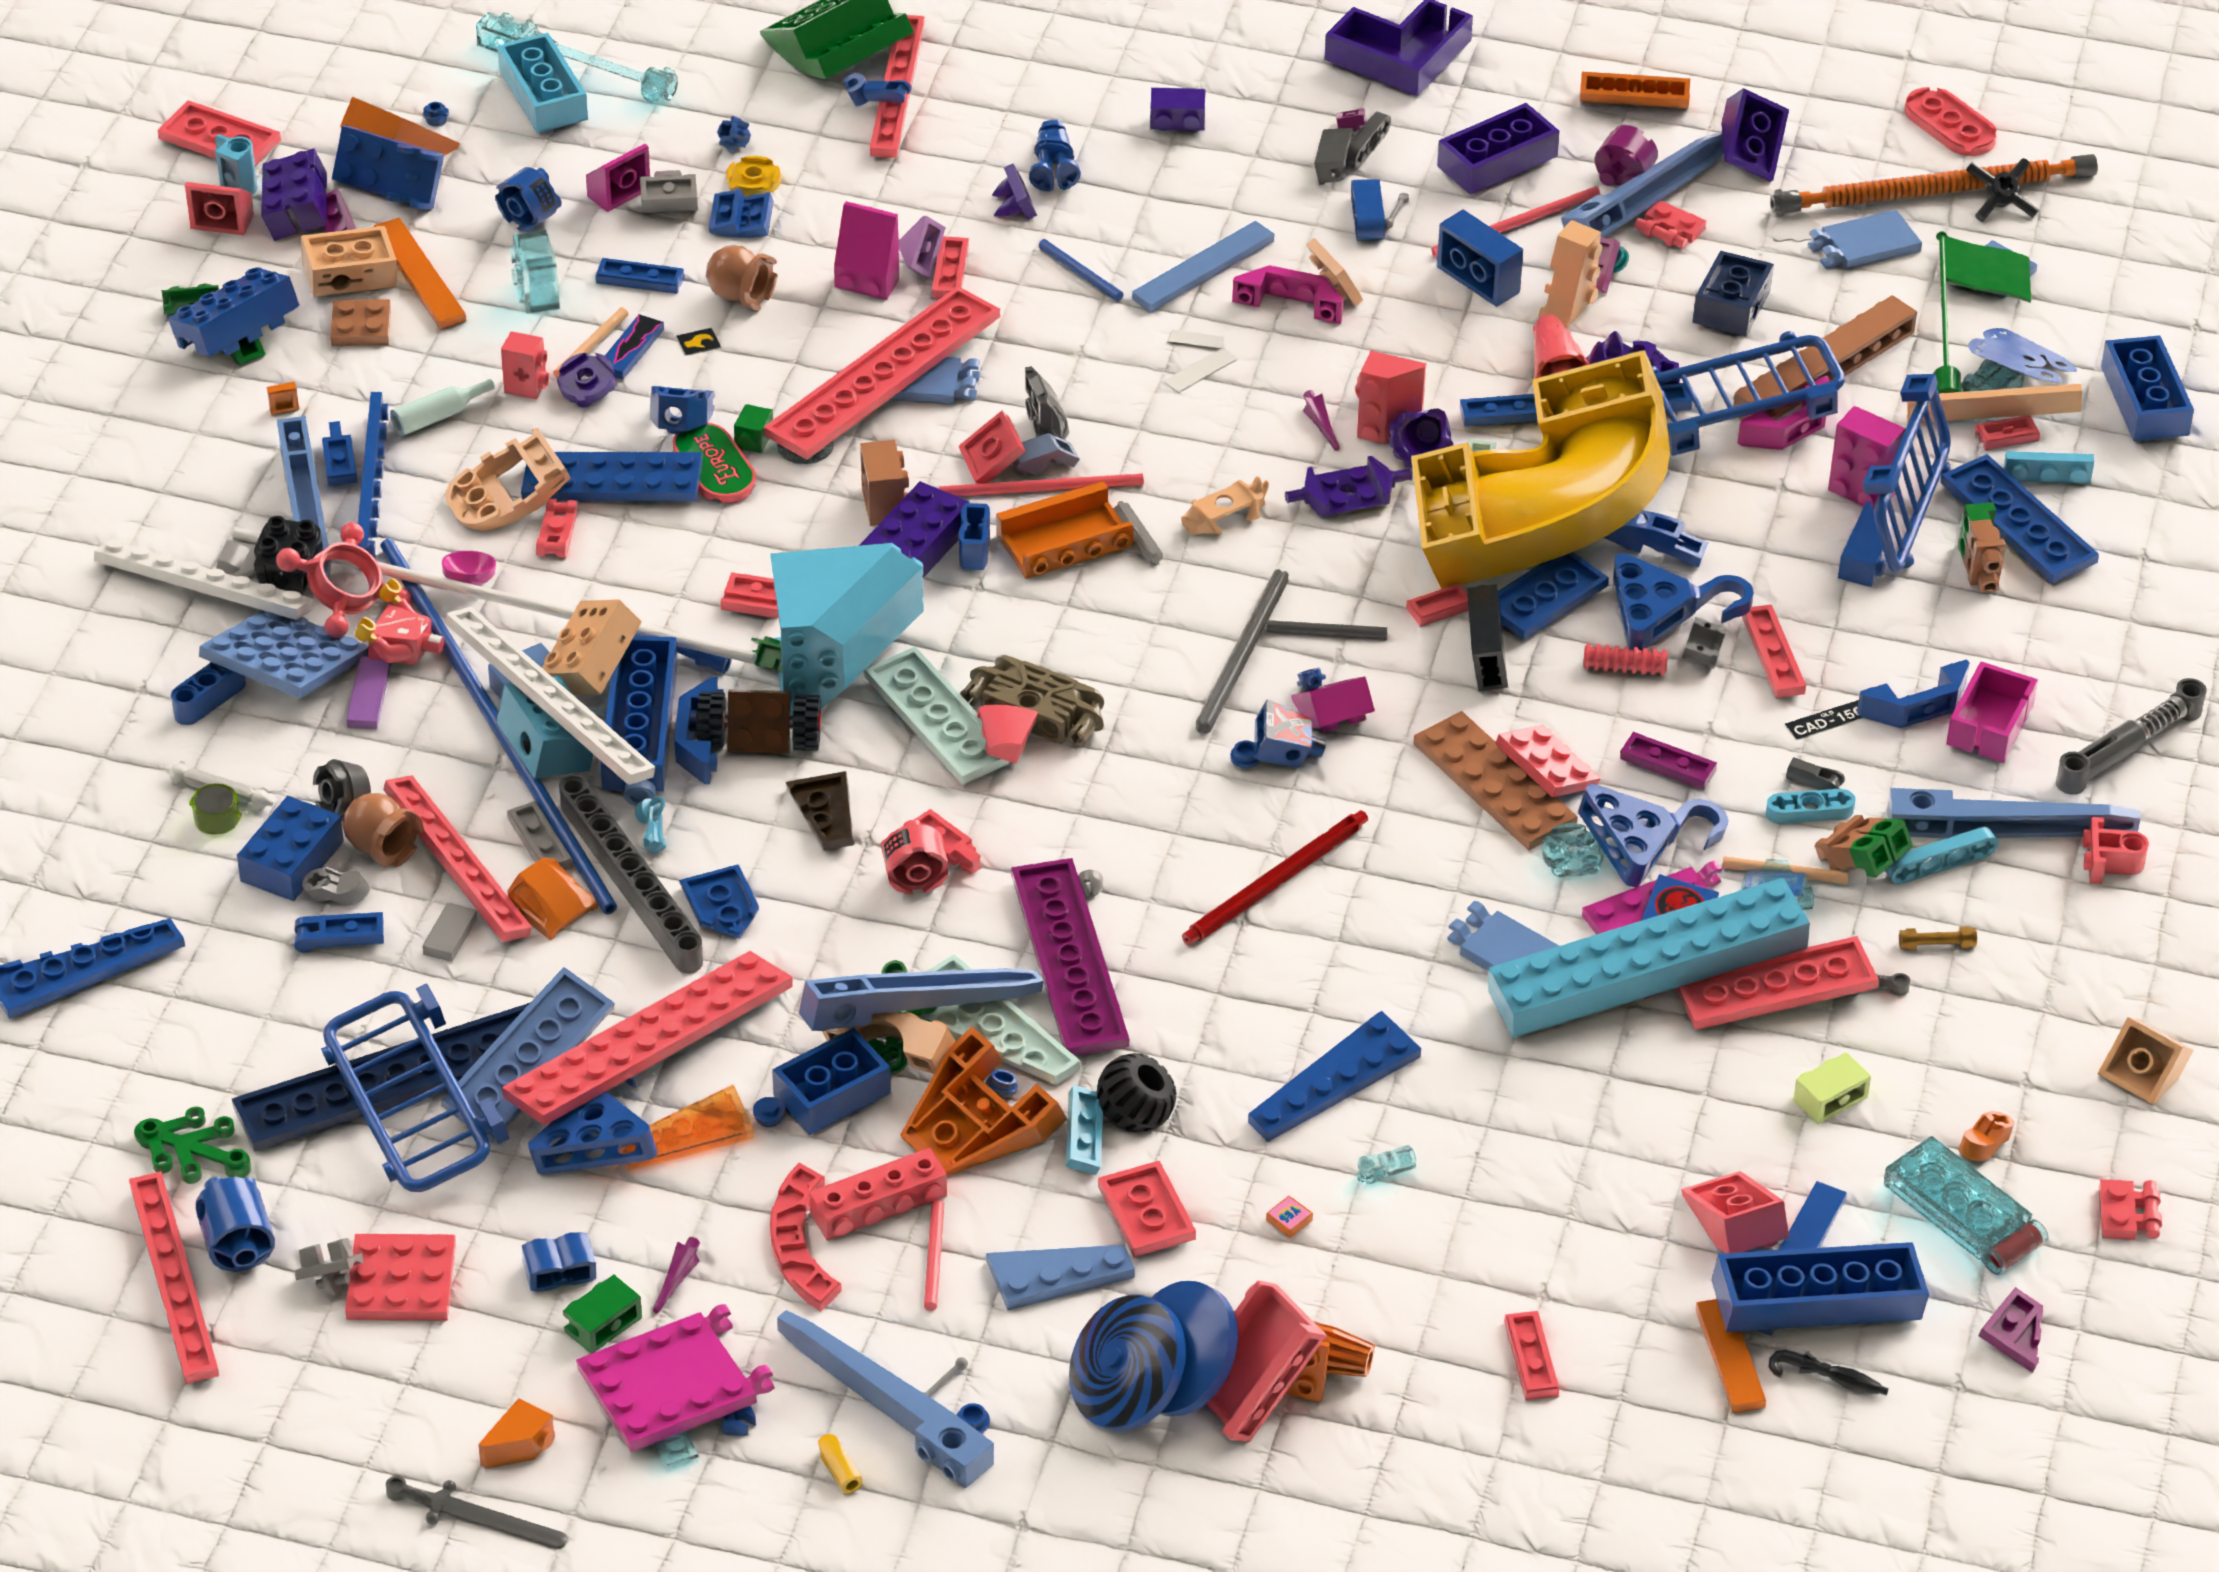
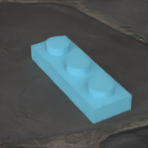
M2006 451L2003 468L2017 481L2091 484L2095 461L2094 454Z
M1075 1085L1072 1086L1068 1093L1065 1167L1097 1175L1101 1168L1103 1110L1099 1105L1096 1091Z

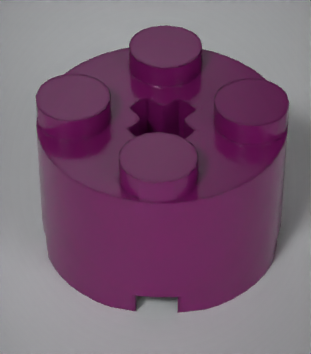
M1620 125L1606 137L1594 157L1595 167L1600 174L1599 179L1604 185L1612 186L1614 184L1621 186L1655 165V162L1658 160V149L1652 139L1648 141L1643 136L1644 131L1634 126Z

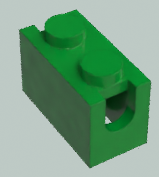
M613 1274L603 1282L597 1283L592 1290L581 1298L568 1304L563 1310V1316L569 1320V1324L564 1326V1331L592 1354L642 1319L641 1296Z

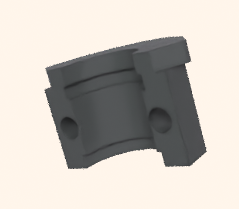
M1695 617L1681 658L1691 657L1702 661L1709 668L1714 669L1727 630L1721 629L1722 626Z

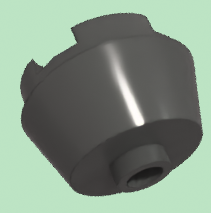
M332 759L327 764L318 766L314 772L312 784L313 786L318 785L320 801L315 802L316 806L341 815L342 821L344 820V812L354 799L371 793L369 777L365 769L358 764Z

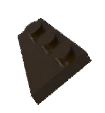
M846 771L785 782L788 792L824 851L855 845L849 781Z

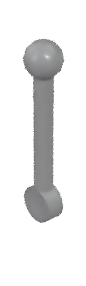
M1403 192L1399 194L1397 205L1389 218L1385 219L1386 229L1393 227V220L1402 205L1409 202L1408 193Z
M958 1357L955 1360V1365L931 1388L923 1393L931 1397L959 1370L967 1368V1359Z

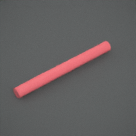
M935 1200L931 1203L924 1308L929 1311L935 1310L938 1302L945 1207L944 1202L941 1200Z

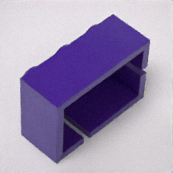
M315 148L299 151L280 159H272L262 165L261 217L274 241L298 234V230L287 211L291 209L302 232L326 226L327 171Z

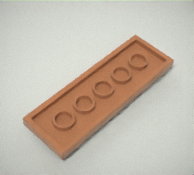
M1463 711L1414 735L1413 744L1528 851L1577 825L1578 816L1557 797H1551L1495 744V740Z

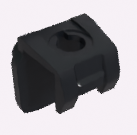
M282 516L269 518L254 548L256 558L254 569L259 583L272 584L275 588L284 591H296L303 595L308 587V581L304 572L297 569L292 572L282 571L277 566L276 557L282 549L292 548L298 552L300 558L305 560L313 559L322 541L320 528L311 520H301L298 522L285 520Z

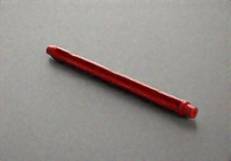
M1359 810L1355 814H1349L1329 828L1327 832L1316 837L1189 926V930L1181 935L1184 943L1190 946L1196 941L1203 940L1223 926L1224 923L1232 920L1272 892L1281 883L1286 882L1332 850L1334 846L1342 843L1359 831L1362 825L1369 820L1366 812Z

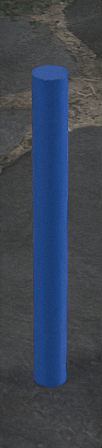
M1042 239L1039 242L1038 247L1112 299L1118 302L1123 298L1124 293L1060 248L1046 239Z

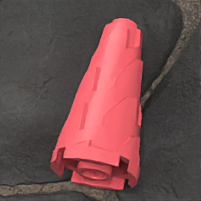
M1545 314L1539 317L1533 326L1535 341L1534 379L1590 364L1584 357L1579 345L1574 341L1571 333L1567 331L1564 323L1560 322L1558 317L1553 314Z

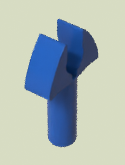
M751 1406L720 1417L725 1420L722 1423L723 1434L733 1436L749 1435L748 1425L738 1420H746L748 1423L756 1426V1415Z

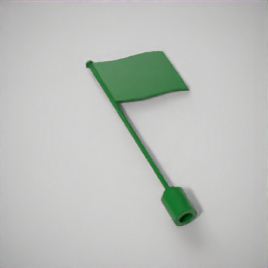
M1940 231L1937 233L1936 238L1939 240L1943 366L1938 367L1933 372L1937 378L1938 384L1936 388L1939 394L1962 392L1961 372L1956 367L1949 365L1946 281L1973 290L2007 295L2031 303L2030 262L2028 256L2006 249L1972 244L1949 237L1946 232Z

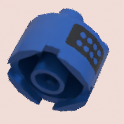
M524 167L496 186L499 193L495 195V201L500 213L508 223L514 221L519 225L516 228L519 231L528 232L555 214L562 205L560 197L555 193L554 188L549 182L548 173L542 168L536 170L531 167Z

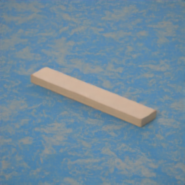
M2081 384L1941 393L1939 395L1946 420L1959 421L2081 412L2083 390ZM1907 402V424L1916 402ZM1928 403L1927 407L1931 418V422H1935L1930 404ZM1924 416L1922 418L1921 423H1926Z

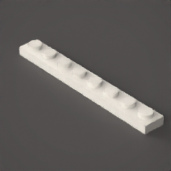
M109 540L106 544L94 550L95 562L294 620L313 610V599L302 596L299 592L284 591L275 588L272 584L253 582L248 577H236L226 574L220 569H208L199 566L196 562L177 560L172 555L153 553L147 548L129 546L120 540Z

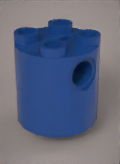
M213 1177L207 1180L204 1184L205 1189L200 1192L196 1199L195 1211L212 1263L221 1270L231 1272L245 1271L260 1265L273 1252L275 1237L255 1179L251 1177L223 1179Z

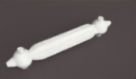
M180 760L179 763L173 766L164 767V771L170 775L171 783L174 785L184 780L189 786L201 790L211 786H223L233 793L234 801L241 803L251 802L254 806L253 810L257 812L260 808L274 806L275 801L266 792L267 788L265 787L254 791L248 785L196 768L187 770L186 762Z

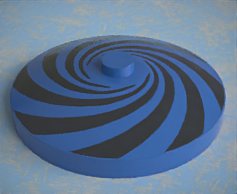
M1127 1295L1108 1302L1088 1320L1076 1340L1069 1366L1071 1394L1076 1407L1086 1419L1095 1425L1111 1431H1130L1149 1423L1165 1409L1180 1384L1186 1361L1185 1336L1176 1315L1166 1305L1150 1297Z

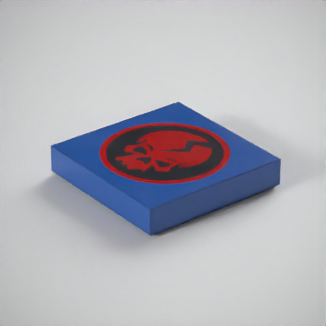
M1659 874L1641 921L1717 898L1720 892Z

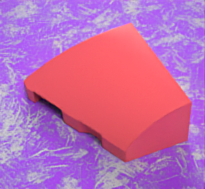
M1010 705L980 706L977 718H981L983 724L981 733L982 737L986 739L985 748L987 754L1017 764L1025 748L1027 737L1036 722L1038 712Z

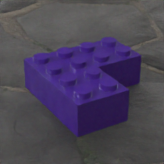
M1423 0L1400 25L1352 7L1325 34L1324 60L1382 82L1385 85L1405 91L1408 94L1418 96L1471 42L1473 15L1452 7L1449 11L1448 31H1446L1448 5L1436 0Z

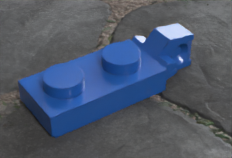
M340 421L328 422L330 437L322 438L328 486L358 483L351 434L342 435Z

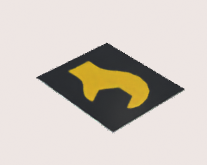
M712 328L677 335L685 355L721 347Z

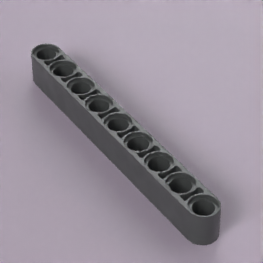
M568 775L562 778L559 782L560 806L569 822L674 966L683 973H694L700 970L703 966V947L700 934L588 782L579 775Z

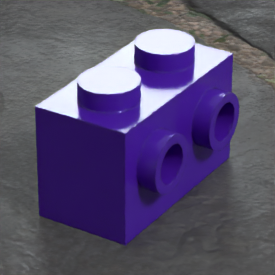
M1151 87L1150 129L1163 131H1205L1206 89Z

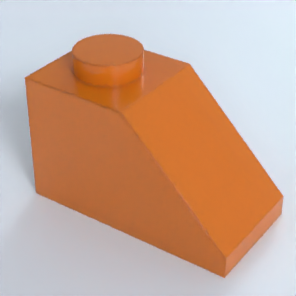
M518 1398L478 1444L480 1466L487 1469L535 1460L543 1449H548L554 1441L553 1415Z

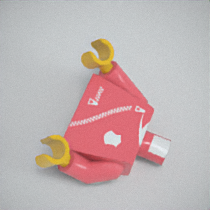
M391 578L380 589L379 594L383 601L392 602L394 605H387L376 624L371 619L363 617L355 630V636L358 640L363 642L368 640V658L384 660L387 663L415 665L419 663L426 651L441 654L444 647V637L431 634V619L415 612L405 598L401 599L398 596L401 591V584L396 579Z

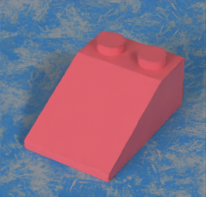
M1741 1171L1681 1189L1683 1198L1714 1245L1724 1253L1748 1252V1250L1757 1247H1771L1776 1245L1778 1241L1789 1238L1784 1200Z

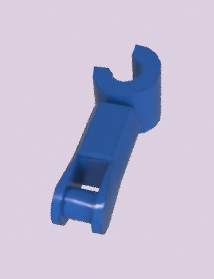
M860 73L850 74L842 81L855 107L864 105L869 101L901 104L905 101V94H909L912 90L911 85L905 80L867 82Z

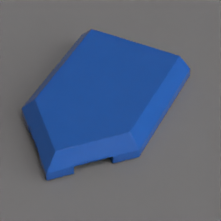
M739 864L679 880V884L699 926L740 939L759 911V904Z

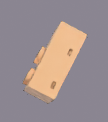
M385 226L301 236L302 265L313 297L397 287V260Z
M620 599L580 601L567 625L559 633L558 640L552 651L546 656L542 669L551 677L560 676L573 695H601L642 621Z

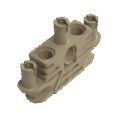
M1007 655L997 657L993 667L979 666L971 670V681L960 692V695L967 702L973 698L970 706H975L982 696V706L1010 705L1037 711V719L1030 733L1062 744L1065 737H1067L1070 743L1075 745L1080 738L1077 747H1082L1093 731H1101L1104 727L1101 710L1104 708L1105 701L1103 695L1097 689L1080 683L1073 678Z

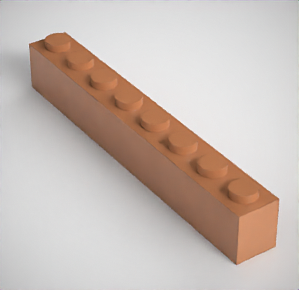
M1891 295L1885 300L1879 301L1864 313L1858 314L1843 326L1837 327L1836 330L1823 337V339L1829 344L1846 376L1914 334L1917 311L1894 295ZM1809 346L1798 352L1814 381L1824 376L1829 378V382L1834 379L1817 348ZM1794 356L1775 367L1788 392L1804 389L1809 384ZM1771 371L1758 376L1757 379L1752 381L1761 400L1783 394ZM1747 385L1740 387L1735 392L1733 407L1755 401ZM1802 401L1765 410L1764 412L1776 420L1802 404ZM1753 414L1746 415V416H1742V417H1738V418H1739L1740 420H1743L1745 417L1751 416V415H1753Z

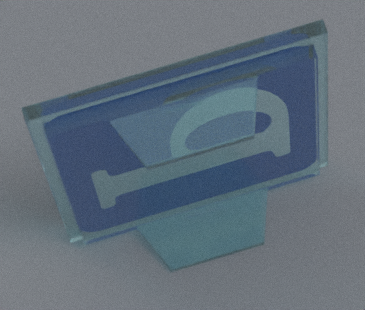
M1766 859L1761 871L1748 870V872H1745L1740 890L1784 877L1794 896L1803 897L1808 875L1801 872H1792L1788 860Z

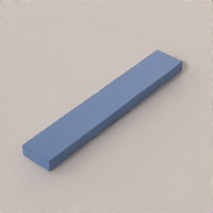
M1255 220L1133 290L1132 299L1149 312H1153L1274 242L1275 233Z

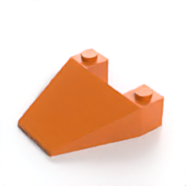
M971 1026L947 1050L903 1128L900 1137L916 1152L930 1148L948 1176L1043 1143L1067 1120V1117L1059 1103L1037 1083L1012 1107L989 1088L983 1081L1003 1061L994 1045Z

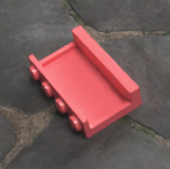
M1260 1280L1247 1289L1245 1298L1234 1311L1238 1326V1345L1235 1360L1222 1387L1206 1403L1225 1424L1222 1432L1230 1440L1248 1443L1327 1336L1277 1284Z

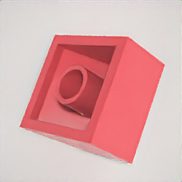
M193 182L185 183L190 229L245 235L254 216L250 192L240 188Z

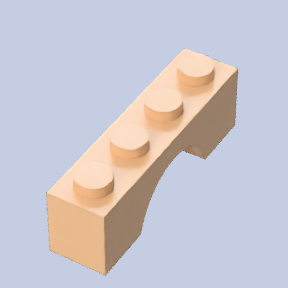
M898 1012L873 1014L871 1025L855 1027L867 1042L879 1037H893L903 1042V1052L911 1067L932 1074L936 1072L947 1050L956 1042L950 1032V1028L946 1024L937 1020L932 1022L925 1021L909 1012L904 1014ZM852 1028L828 1029L822 1031L825 1039L829 1041Z

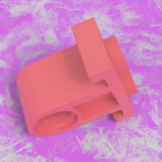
M2091 817L2089 830L2084 829L2082 840L2083 848H2088V852L2085 851L2083 868L2084 870H2089V883L2102 884L2104 873L2123 875L2141 873L2145 867L2149 847L2148 838L2136 831L2103 829L2104 818Z

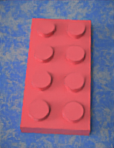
M189 100L157 130L158 139L215 159V137L218 134L228 138L246 137L251 140L253 145L255 166L281 141L279 131Z

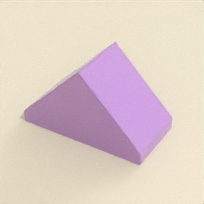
M927 215L922 216L899 239V250L909 269L926 279H930L946 227Z

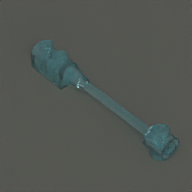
M487 12L476 23L477 46L497 53V45L543 34L538 30L537 25L533 21L525 20L521 23L514 20L513 16L508 12H503L501 15ZM553 39L563 57L640 82L641 94L648 102L656 103L660 98L669 101L677 91L678 76L671 67L666 66L661 70L651 66L645 72H641L561 45Z

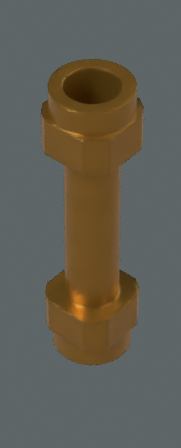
M1962 926L1955 932L1917 933L1916 928H1906L1905 930H1899V948L1917 950V945L1959 944L1960 949H1969L1970 947L1977 946V930L1969 926Z

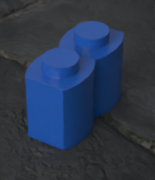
M966 503L961 510L959 564L962 569L984 570L988 564V546L990 544V508L987 504Z
M569 1232L556 1239L537 1238L521 1245L522 1262L530 1291H549L562 1285H578L597 1278L596 1261L587 1233Z

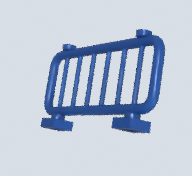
M1793 331L1782 333L1777 343L1664 372H1659L1657 367L1652 366L1659 386L1660 384L1682 379L1700 416L1678 421L1661 388L1664 407L1672 423L1667 424L1669 448L1672 456L1700 449V427L1806 400V412L1810 420L1838 413L1837 391L1845 382L1844 372L1829 344L1823 338L1815 335L1796 337ZM1809 346L1817 348L1834 379L1830 382L1816 385L1797 349ZM1791 351L1810 387L1788 392L1769 356ZM1764 358L1783 394L1761 400L1742 363ZM1737 365L1755 401L1733 407L1715 370ZM1709 372L1727 409L1706 414L1687 377Z
M1911 374L1906 376L1900 391L1902 402H1916L1896 454L1891 465L1870 466L1862 484L1865 494H1879L1874 510L1875 525L1887 565L1893 572H1899L1914 564V557L1910 551L1941 474L1951 470L1949 462L1946 461L1951 446L1950 431L1940 395L1936 388L1938 382L1935 374ZM1928 403L1930 404L1935 425L1937 428L1939 436V446L1927 407ZM1923 416L1935 454L1932 465L1920 427ZM1916 434L1928 473L1925 484L1913 446ZM1908 453L1910 454L1921 492L1918 502L1916 501L1905 462ZM1901 470L1913 508L1910 521L1898 482ZM1894 491L1906 528L1903 540L1890 499ZM1886 511H1888L1899 548L1897 554L1887 523Z
M428 983L415 988L420 999L416 1003L406 993L390 991L337 1015L325 1026L323 1039L326 1046L320 1048L328 1066L336 1064L383 1152L387 1162L382 1164V1167L390 1183L397 1180L405 1190L410 1192L430 1190L480 1165L485 1161L490 1152V1142L487 1135L492 1133L498 1145L510 1139L505 1124L491 1098L478 1103L483 1116L476 1117L424 1020L429 1018L434 1029L446 1024L440 1005ZM399 1004L403 1008L406 1015L342 1046L336 1038L337 1031L342 1027L388 1005ZM410 1021L418 1038L354 1069L352 1068L344 1051ZM422 1043L430 1061L365 1092L356 1074ZM435 1067L443 1084L377 1115L369 1097L424 1070ZM447 1089L456 1107L392 1138L389 1137L381 1120ZM458 1112L460 1113L468 1128L467 1131L402 1162L393 1144ZM470 1136L476 1142L477 1150L473 1154L422 1179L411 1178L406 1167Z

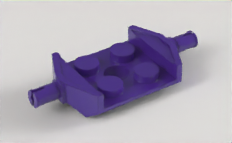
M1373 456L1367 457V465L1322 474L1315 475L1313 468L1308 467L1304 487L1302 489L1285 491L1284 497L1287 504L1304 500L1305 504H1309L1318 516H1329L1390 504L1392 488H1395V483L1411 481L1412 472L1410 468L1398 471L1389 470L1387 466ZM1345 492H1351L1353 494L1347 495Z

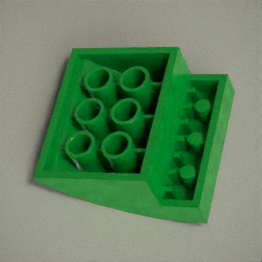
M818 0L759 31L762 38L788 63L807 75L827 79L914 33L906 13H893L888 0Z

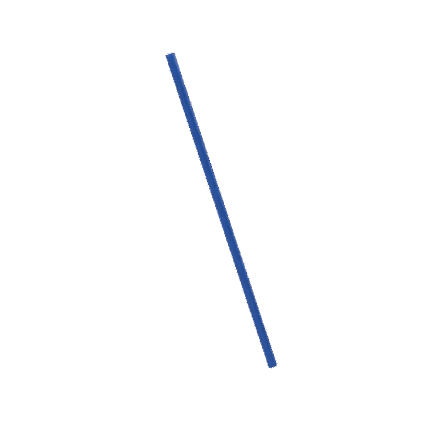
M391 538L383 540L380 547L390 564L411 570L394 540ZM401 580L405 589L410 592L412 600L421 615L431 619L432 633L444 637L443 651L527 789L571 856L574 866L598 902L599 907L604 914H612L617 909L616 902L541 780L533 778L497 724V708L421 584Z

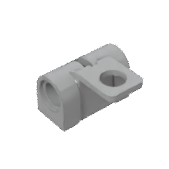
M680 170L656 171L654 177H640L642 213L698 210L696 174H685L682 176Z

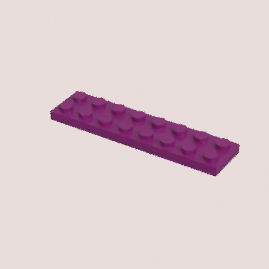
M1073 858L1011 867L1012 881L1040 973L1044 980V986L1062 1045L1074 1056L1129 1047L1130 1038Z

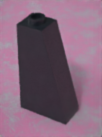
M1497 584L1467 588L1471 650L1478 691L1509 688Z

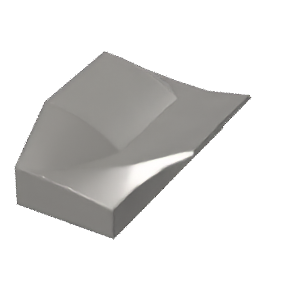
M233 539L227 540L218 558L216 569L223 570L229 575L236 577L244 576L250 579L255 572L254 562L256 558L254 548L256 544Z

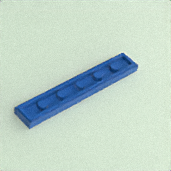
M1816 1181L1789 1230V1238L1784 1239L1779 1250L1820 1248L1846 1201L1847 1192ZM1775 1329L1757 1331L1772 1336Z

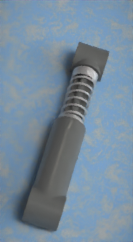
M2182 679L2177 683L2176 692L2170 695L2165 702L2149 710L2148 713L2143 714L2136 720L2124 722L2078 752L2069 751L2064 753L2059 760L2055 782L2057 788L2066 794L2082 793L2089 780L2142 748L2146 740L2150 739V736H2155L2156 732L2159 733L2162 729H2166L2168 725L2173 724V721L2199 719L2203 712L2207 692L2206 685L2198 679Z

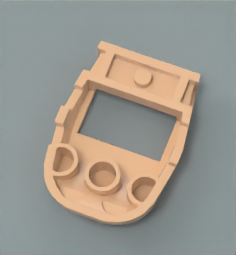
M537 427L532 430L534 434L521 443L515 438L505 443L507 448L494 455L490 451L480 457L482 462L474 469L466 468L451 481L446 490V503L461 524L481 531L494 530L511 524L538 510L571 478ZM524 460L539 483L534 486L536 491L522 500L520 497L513 502L498 480V477Z

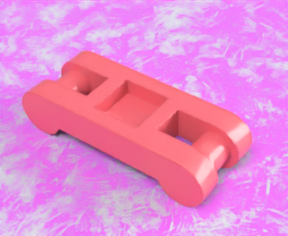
M557 499L547 500L540 535L536 542V556L556 554L560 558L567 557L577 518L578 501L568 500L567 503L557 502ZM556 514H565V516H556Z

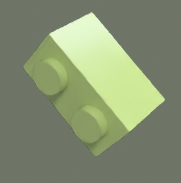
M1845 1052L1835 1058H1829L1822 1065L1811 1071H1805L1796 1078L1793 1101L1817 1124H1820L1868 1098L1871 1075L1849 1053Z

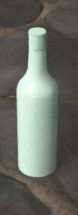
M490 378L467 388L448 386L390 411L391 422L396 432L400 436H405L462 412L471 399L495 389L494 382Z

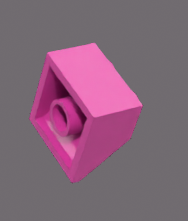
M645 143L586 174L587 197L606 212H609L640 196V177L650 176L649 146Z
M1366 676L1342 680L1291 695L1292 701L1300 714L1309 717L1312 721V728L1320 727L1321 732L1339 728L1338 722L1348 719L1349 724L1367 720L1366 714L1375 712Z

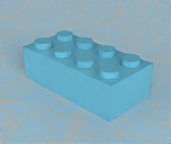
M548 32L497 45L499 72L536 133L588 120L586 92Z

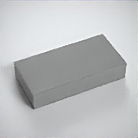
M447 902L422 945L423 955L453 962L478 919L477 910Z

